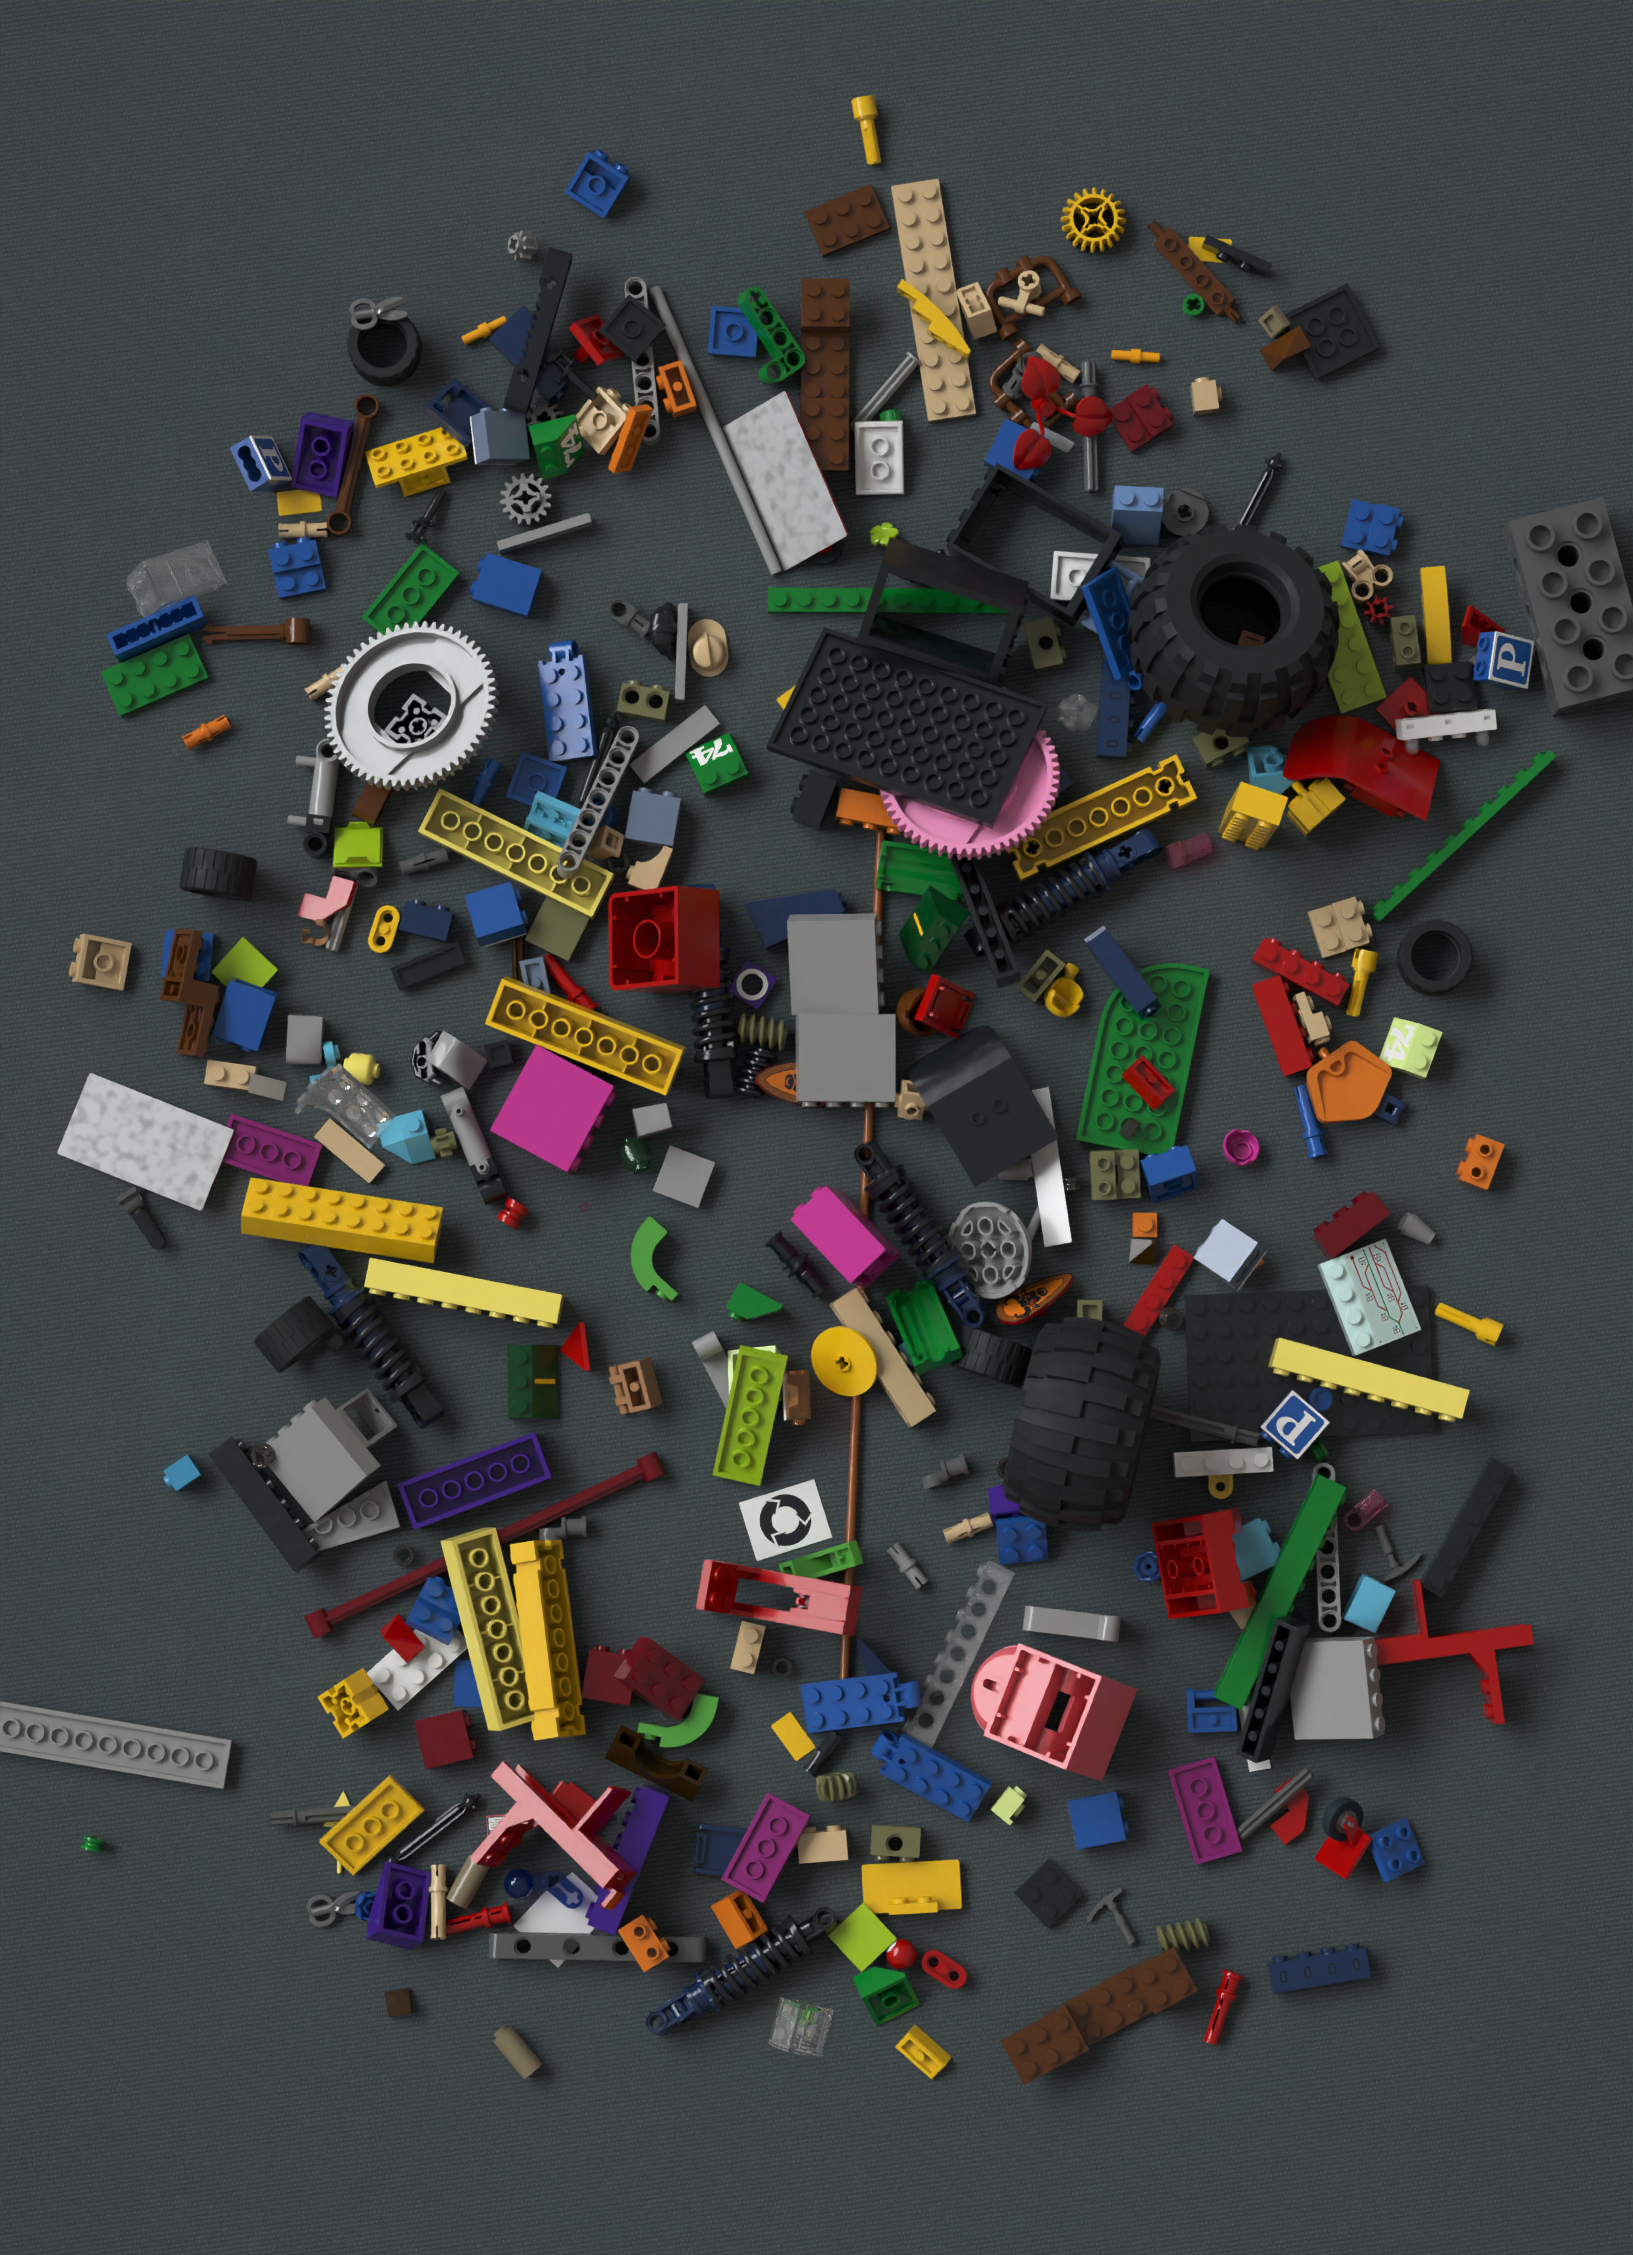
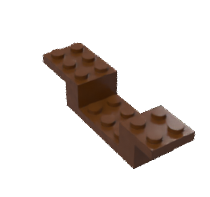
M802 278L801 350L804 353L805 362L801 367L800 422L821 471L848 472L850 279Z
M1173 1946L1153 1958L1149 1956L1043 2013L1044 2017L1000 2041L1025 2085L1088 2051V2046L1151 2012L1156 2014L1197 1992V1989Z

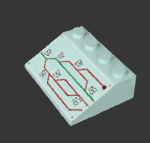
M1386 1239L1317 1265L1353 1356L1421 1330Z

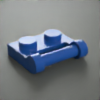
M1186 1688L1188 1733L1237 1731L1236 1707L1228 1704L1225 1707L1195 1708L1194 1700H1218L1212 1695L1214 1690L1194 1691L1193 1688Z

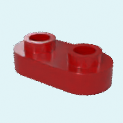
M929 1950L923 1955L921 1963L926 1973L952 1989H957L964 1985L967 1975L965 1969L960 1964L938 1950ZM933 1957L938 1959L936 1966L929 1964V1960ZM952 1971L958 1972V1979H950V1973Z

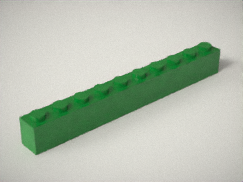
M1318 1473L1316 1474L1259 1594L1256 1605H1254L1212 1694L1215 1698L1242 1710L1244 1705L1248 1706L1253 1696V1693L1250 1691L1254 1683H1257L1275 1618L1292 1614L1295 1604L1292 1602L1296 1594L1300 1595L1305 1586L1303 1579L1306 1572L1310 1573L1316 1562L1313 1559L1317 1550L1321 1551L1326 1541L1324 1534L1327 1528L1331 1529L1337 1518V1515L1334 1513L1338 1505L1342 1506L1347 1497L1345 1486Z

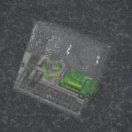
M780 1997L768 2045L790 2053L822 2057L834 2009L797 1999Z

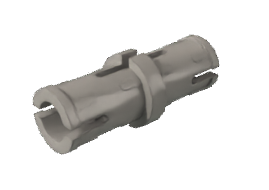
M899 1541L886 1551L900 1567L898 1570L901 1573L904 1572L915 1589H918L921 1583L924 1584L928 1581L916 1566V1560L909 1557Z

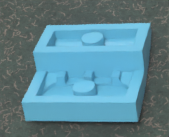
M538 791L534 797L523 829L563 848L581 809Z

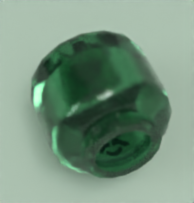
M629 1137L622 1142L623 1146L618 1150V1156L625 1170L634 1174L647 1171L651 1167V1162L654 1158L646 1140Z

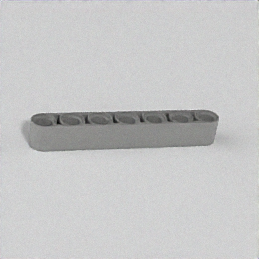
M639 277L630 278L625 284V298L630 294L649 310L645 282ZM638 285L642 288V292L639 295H632L629 292L630 288ZM651 344L642 355L649 359V363L646 366H639L632 361L636 406L651 404L654 407L647 428H654L656 434L651 438L643 436L642 443L646 445L656 444L661 435L653 348ZM642 380H648L652 383L648 390H641L638 387Z
M624 726L618 731L559 855L557 872L563 878L570 879L577 875L629 766L639 739V733L634 727ZM624 737H630L633 740V742L627 744L624 743L621 739ZM616 757L621 758L623 763L615 764L612 759ZM610 778L614 783L606 785L602 782V779ZM601 799L604 804L597 806L593 804L592 800ZM589 819L593 821L594 825L588 827L582 821ZM580 840L584 843V846L576 847L572 842ZM571 861L575 866L566 868L562 863Z
M1319 1463L1313 1467L1311 1484L1320 1467H1326L1330 1473L1328 1479L1335 1481L1334 1468L1328 1463ZM1337 1518L1332 1528H1328L1324 1534L1326 1540L1332 1544V1551L1329 1554H1323L1317 1550L1314 1555L1316 1560L1317 1623L1322 1630L1327 1632L1336 1631L1341 1625ZM1324 1565H1330L1333 1568V1575L1328 1579L1323 1578L1321 1575V1568ZM1327 1589L1332 1590L1334 1593V1600L1331 1603H1325L1322 1600V1593ZM1327 1614H1332L1335 1617V1624L1330 1628L1323 1625V1618Z

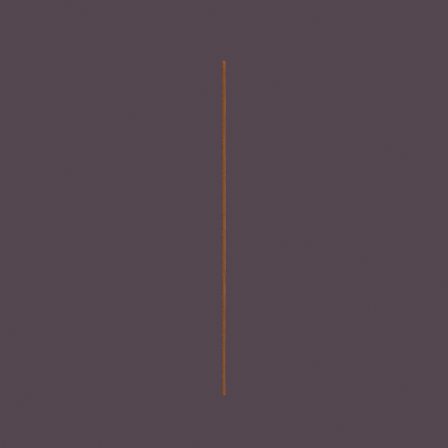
M877 828L873 914L877 913V921L882 922L883 891L875 890L881 842L886 840V829ZM878 936V945H881V936ZM865 1103L863 1143L873 1141L874 1103ZM864 1147V1156L868 1159H871V1150L867 1147ZM862 1170L860 1210L869 1218L870 1196L865 1192L864 1188L870 1181ZM857 1286V1287H856L858 1291L863 1290L864 1293L866 1294V1288H865V1287H861V1286ZM862 1394L852 1396L845 1543L854 1541L856 1536ZM854 1567L844 1569V1584L853 1585ZM842 1634L840 1679L849 1678L851 1636Z

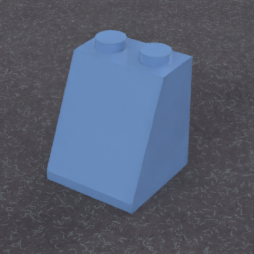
M1114 487L1111 528L1122 534L1124 544L1158 546L1164 488Z

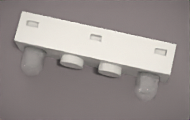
M1493 709L1395 719L1397 739L1405 741V750L1410 755H1415L1419 752V738L1428 737V741L1443 740V735H1451L1452 738H1463L1469 732H1475L1476 743L1481 747H1485L1490 742L1489 730L1497 729L1496 712Z

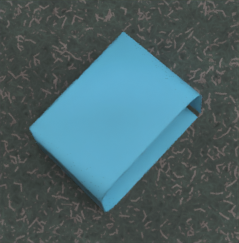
M1362 1574L1344 1609L1341 1619L1376 1633L1396 1591L1372 1577Z

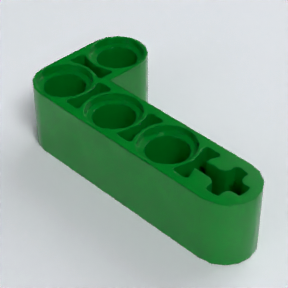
M750 287L741 292L738 296V305L773 358L760 368L758 377L764 385L772 386L800 369L804 365L805 356L764 291L759 287ZM751 296L754 298L752 302L749 301ZM762 314L768 318V325L761 321ZM775 335L781 338V346L775 343ZM788 355L794 358V366L788 363ZM769 368L776 372L775 379L769 375Z

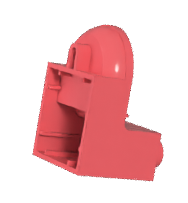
M1019 1643L1016 1646H1009L998 1650L982 1663L972 1682L971 1705L978 1724L985 1731L983 1736L1065 1770L1102 1781L1138 1689ZM1061 1691L1071 1695L1056 1732L1045 1728L1057 1694Z

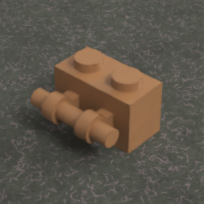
M651 1357L609 1367L611 1375L609 1381L610 1384H613L616 1394L614 1400L616 1406H619L620 1414L633 1413L663 1404Z

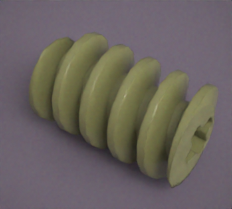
M742 1012L737 1037L740 1035L741 1043H745L749 1037L751 1045H754L757 1039H759L760 1047H764L768 1041L770 1049H773L776 1043H778L779 1051H783L789 1024L785 1028L784 1021L780 1020L778 1025L775 1026L774 1018H771L768 1024H765L764 1016H761L759 1021L756 1022L755 1014H752L749 1020H746V1013Z
M1195 1918L1193 1926L1189 1920H1185L1184 1928L1179 1922H1176L1175 1930L1172 1929L1170 1924H1166L1165 1932H1163L1160 1926L1156 1927L1161 1953L1162 1950L1166 1951L1174 1946L1179 1954L1183 1945L1188 1952L1192 1943L1198 1950L1200 1949L1201 1941H1203L1206 1947L1210 1945L1205 1918L1203 1924L1199 1918Z

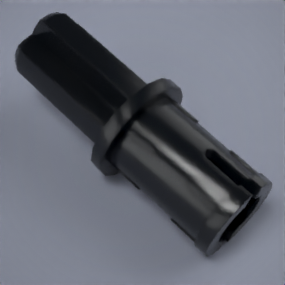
M830 1730L819 1747L814 1748L816 1751L803 1768L808 1772L815 1764L810 1774L816 1777L827 1759H831L830 1755L842 1740V1736L838 1732Z

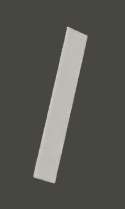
M1049 1087L1032 1090L1055 1129ZM1057 1140L1031 1154L1045 1247L1072 1242Z

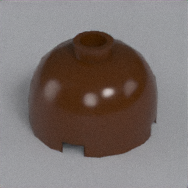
M917 987L905 992L901 996L896 1008L897 1020L900 1026L912 1035L920 1037L924 1035L930 1036L936 1030L914 1019L926 988Z

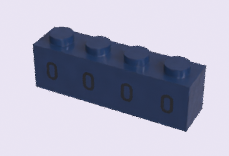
M1107 659L1102 660L1096 758L1125 760L1126 755L1131 754L1132 739L1127 738L1128 730L1133 729V715H1129V706H1134L1135 691H1130V687L1126 682V676L1115 681Z
M1359 1943L1346 1944L1345 1949L1335 1950V1947L1320 1949L1321 1953L1311 1955V1951L1296 1953L1297 1957L1287 1959V1955L1272 1957L1273 1961L1267 1962L1272 1992L1280 1993L1369 1978L1371 1974L1366 1948L1360 1946Z

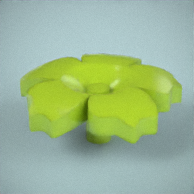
M889 522L873 527L870 531L871 544L877 546L880 543L881 546L887 547L889 538L896 539V536L899 535L898 529L893 528V525Z

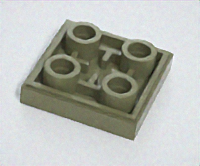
M546 896L525 941L569 962L590 918Z

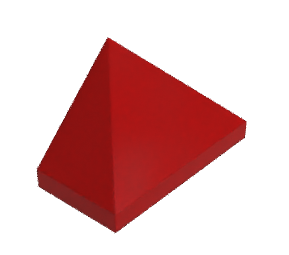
M1472 605L1468 606L1462 624V644L1477 647L1480 633L1505 632V629Z
M579 1322L560 1351L585 1371H591L585 1322Z
M399 1614L380 1629L383 1638L407 1664L426 1648L412 1629L405 1624V1621Z

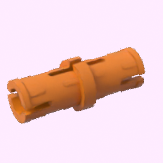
M223 714L207 724H200L199 728L182 736V739L188 750H191L207 740L209 742L212 741L213 737L230 729L231 725Z

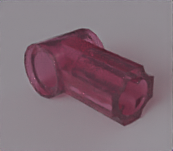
M1207 832L1183 842L1180 840L1163 847L1162 851L1170 870L1173 871L1190 864V861L1214 852Z
M1373 1489L1349 1511L1344 1513L1341 1524L1346 1531L1356 1532L1382 1511L1388 1503L1379 1492ZM1350 1514L1358 1516L1360 1522L1357 1527H1351L1348 1524L1347 1519Z

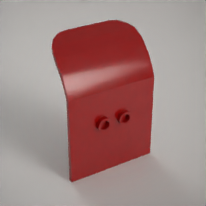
M1329 716L1307 722L1293 736L1283 770V777L1290 781L1316 777L1344 779L1345 782L1342 788L1350 791L1349 796L1390 817L1396 815L1403 818L1405 813L1408 812L1425 821L1429 812L1440 760L1360 718Z

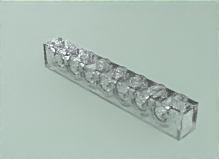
M987 1560L986 1564L981 1562L976 1576L979 1577L976 1586L970 1585L965 1598L969 1599L965 1608L960 1607L954 1619L959 1622L955 1630L950 1628L944 1640L948 1645L944 1652L939 1651L934 1661L937 1668L934 1674H928L923 1686L927 1689L922 1697L923 1705L913 1707L916 1713L913 1719L908 1717L902 1729L907 1735L931 1748L933 1747L1015 1572L990 1560ZM984 1581H994L996 1589L992 1594H985L982 1591ZM976 1602H981L985 1605V1612L981 1616L972 1614L971 1607ZM966 1624L972 1625L975 1629V1634L971 1638H964L961 1635V1628ZM957 1646L964 1650V1657L958 1661L953 1660L950 1656L951 1650ZM950 1669L953 1671L954 1678L951 1682L945 1683L940 1679L942 1670ZM934 1691H940L944 1697L942 1703L938 1705L932 1704L929 1700L930 1694ZM924 1713H928L933 1717V1723L928 1727H923L919 1723V1717Z

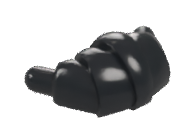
M666 602L650 615L649 634L651 635L652 645H654L662 656H666L668 660L674 661L676 660V653L673 651L675 649L673 642H675V635L677 634V625L674 623L671 610L673 605L670 602Z
M436 1030L430 1036H425L413 1047L410 1064L415 1078H419L429 1085L442 1089L446 1086V1082L440 1078L438 1069L426 1061L442 1034L441 1030Z

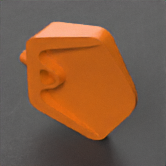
M1356 1041L1345 1043L1333 1053H1330L1326 1047L1321 1048L1318 1054L1323 1060L1308 1070L1306 1079L1307 1089L1318 1121L1327 1124L1362 1120L1371 1116L1377 1109L1392 1076L1391 1067Z

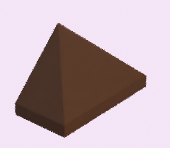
M1300 325L1260 349V352L1270 370L1273 371L1311 348L1312 344Z

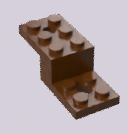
M175 929L160 1000L186 1006L176 1054L204 1057V1053L207 1052L209 1047V1030L214 1024V1007L219 1001V986L193 980V976L198 970L197 957L203 946V932L191 929Z

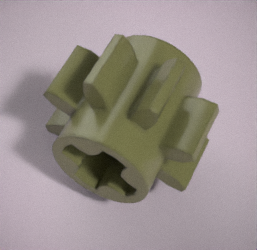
M445 1127L434 1130L436 1136L430 1137L434 1155L440 1153L441 1158L453 1156L452 1150L458 1149L454 1132H447Z

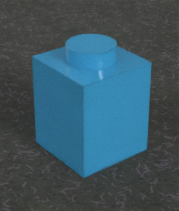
M187 1454L163 1470L166 1475L163 1477L165 1483L170 1489L175 1488L176 1491L182 1490L204 1475L190 1454Z

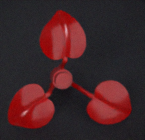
M1034 356L1028 357L1021 386L1024 394L1032 399L1031 407L1037 412L1035 418H1037L1040 433L1030 428L1018 437L1013 451V465L1017 470L1042 466L1051 455V443L1043 437L1045 431L1042 417H1050L1055 411L1075 418L1073 423L1074 431L1079 435L1087 437L1104 431L1113 418V414L1106 403L1095 396H1088L1079 401L1076 406V414L1055 405L1054 401L1049 398L1048 393L1056 392L1061 384L1060 373L1048 361Z

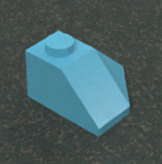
M1272 745L1247 747L1250 785L1281 795L1295 782L1283 777L1287 756L1279 753L1278 748Z
M414 1111L377 1123L382 1147L412 1165L436 1158L431 1146L424 1111Z

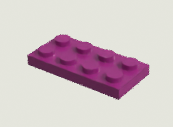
M230 1114L226 1127L233 1129L234 1134L222 1162L279 1182L309 1187L323 1148L322 1144Z
M1212 1756L1168 1769L1167 1772L1195 1865L1241 1852V1844L1215 1757Z
M767 1792L721 1880L760 1902L766 1903L811 1815Z

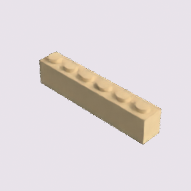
M853 1288L829 1305L844 1327L858 1331L871 1343L878 1358L879 1369L877 1379L907 1426L912 1427L934 1413L936 1410L933 1406L936 1403L930 1393H924L920 1387L923 1383L915 1371L911 1373L907 1367L909 1361L902 1351L898 1353L893 1344L896 1341L889 1331L885 1332L880 1324L883 1321L875 1310L873 1312L867 1305L870 1301L864 1291H858L857 1288Z

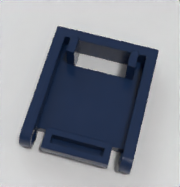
M454 378L425 406L423 412L463 446L468 447L472 443L470 416L480 413V409L490 406ZM449 394L455 400L444 409L445 404L441 401Z
M698 1823V1828L706 1829L707 1834L697 1833L694 1863L704 1865L703 1868L693 1867V1873L723 1876L748 1828Z

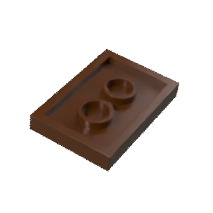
M871 184L804 211L823 257L889 230L888 223Z

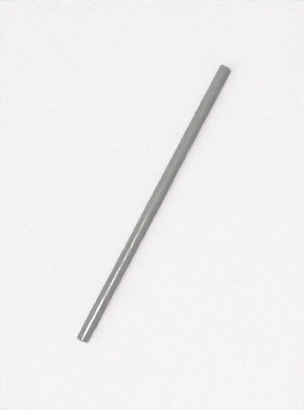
M655 286L649 292L661 320L667 326L665 329L676 355L683 363L691 390L771 576L782 572L781 566L660 286Z

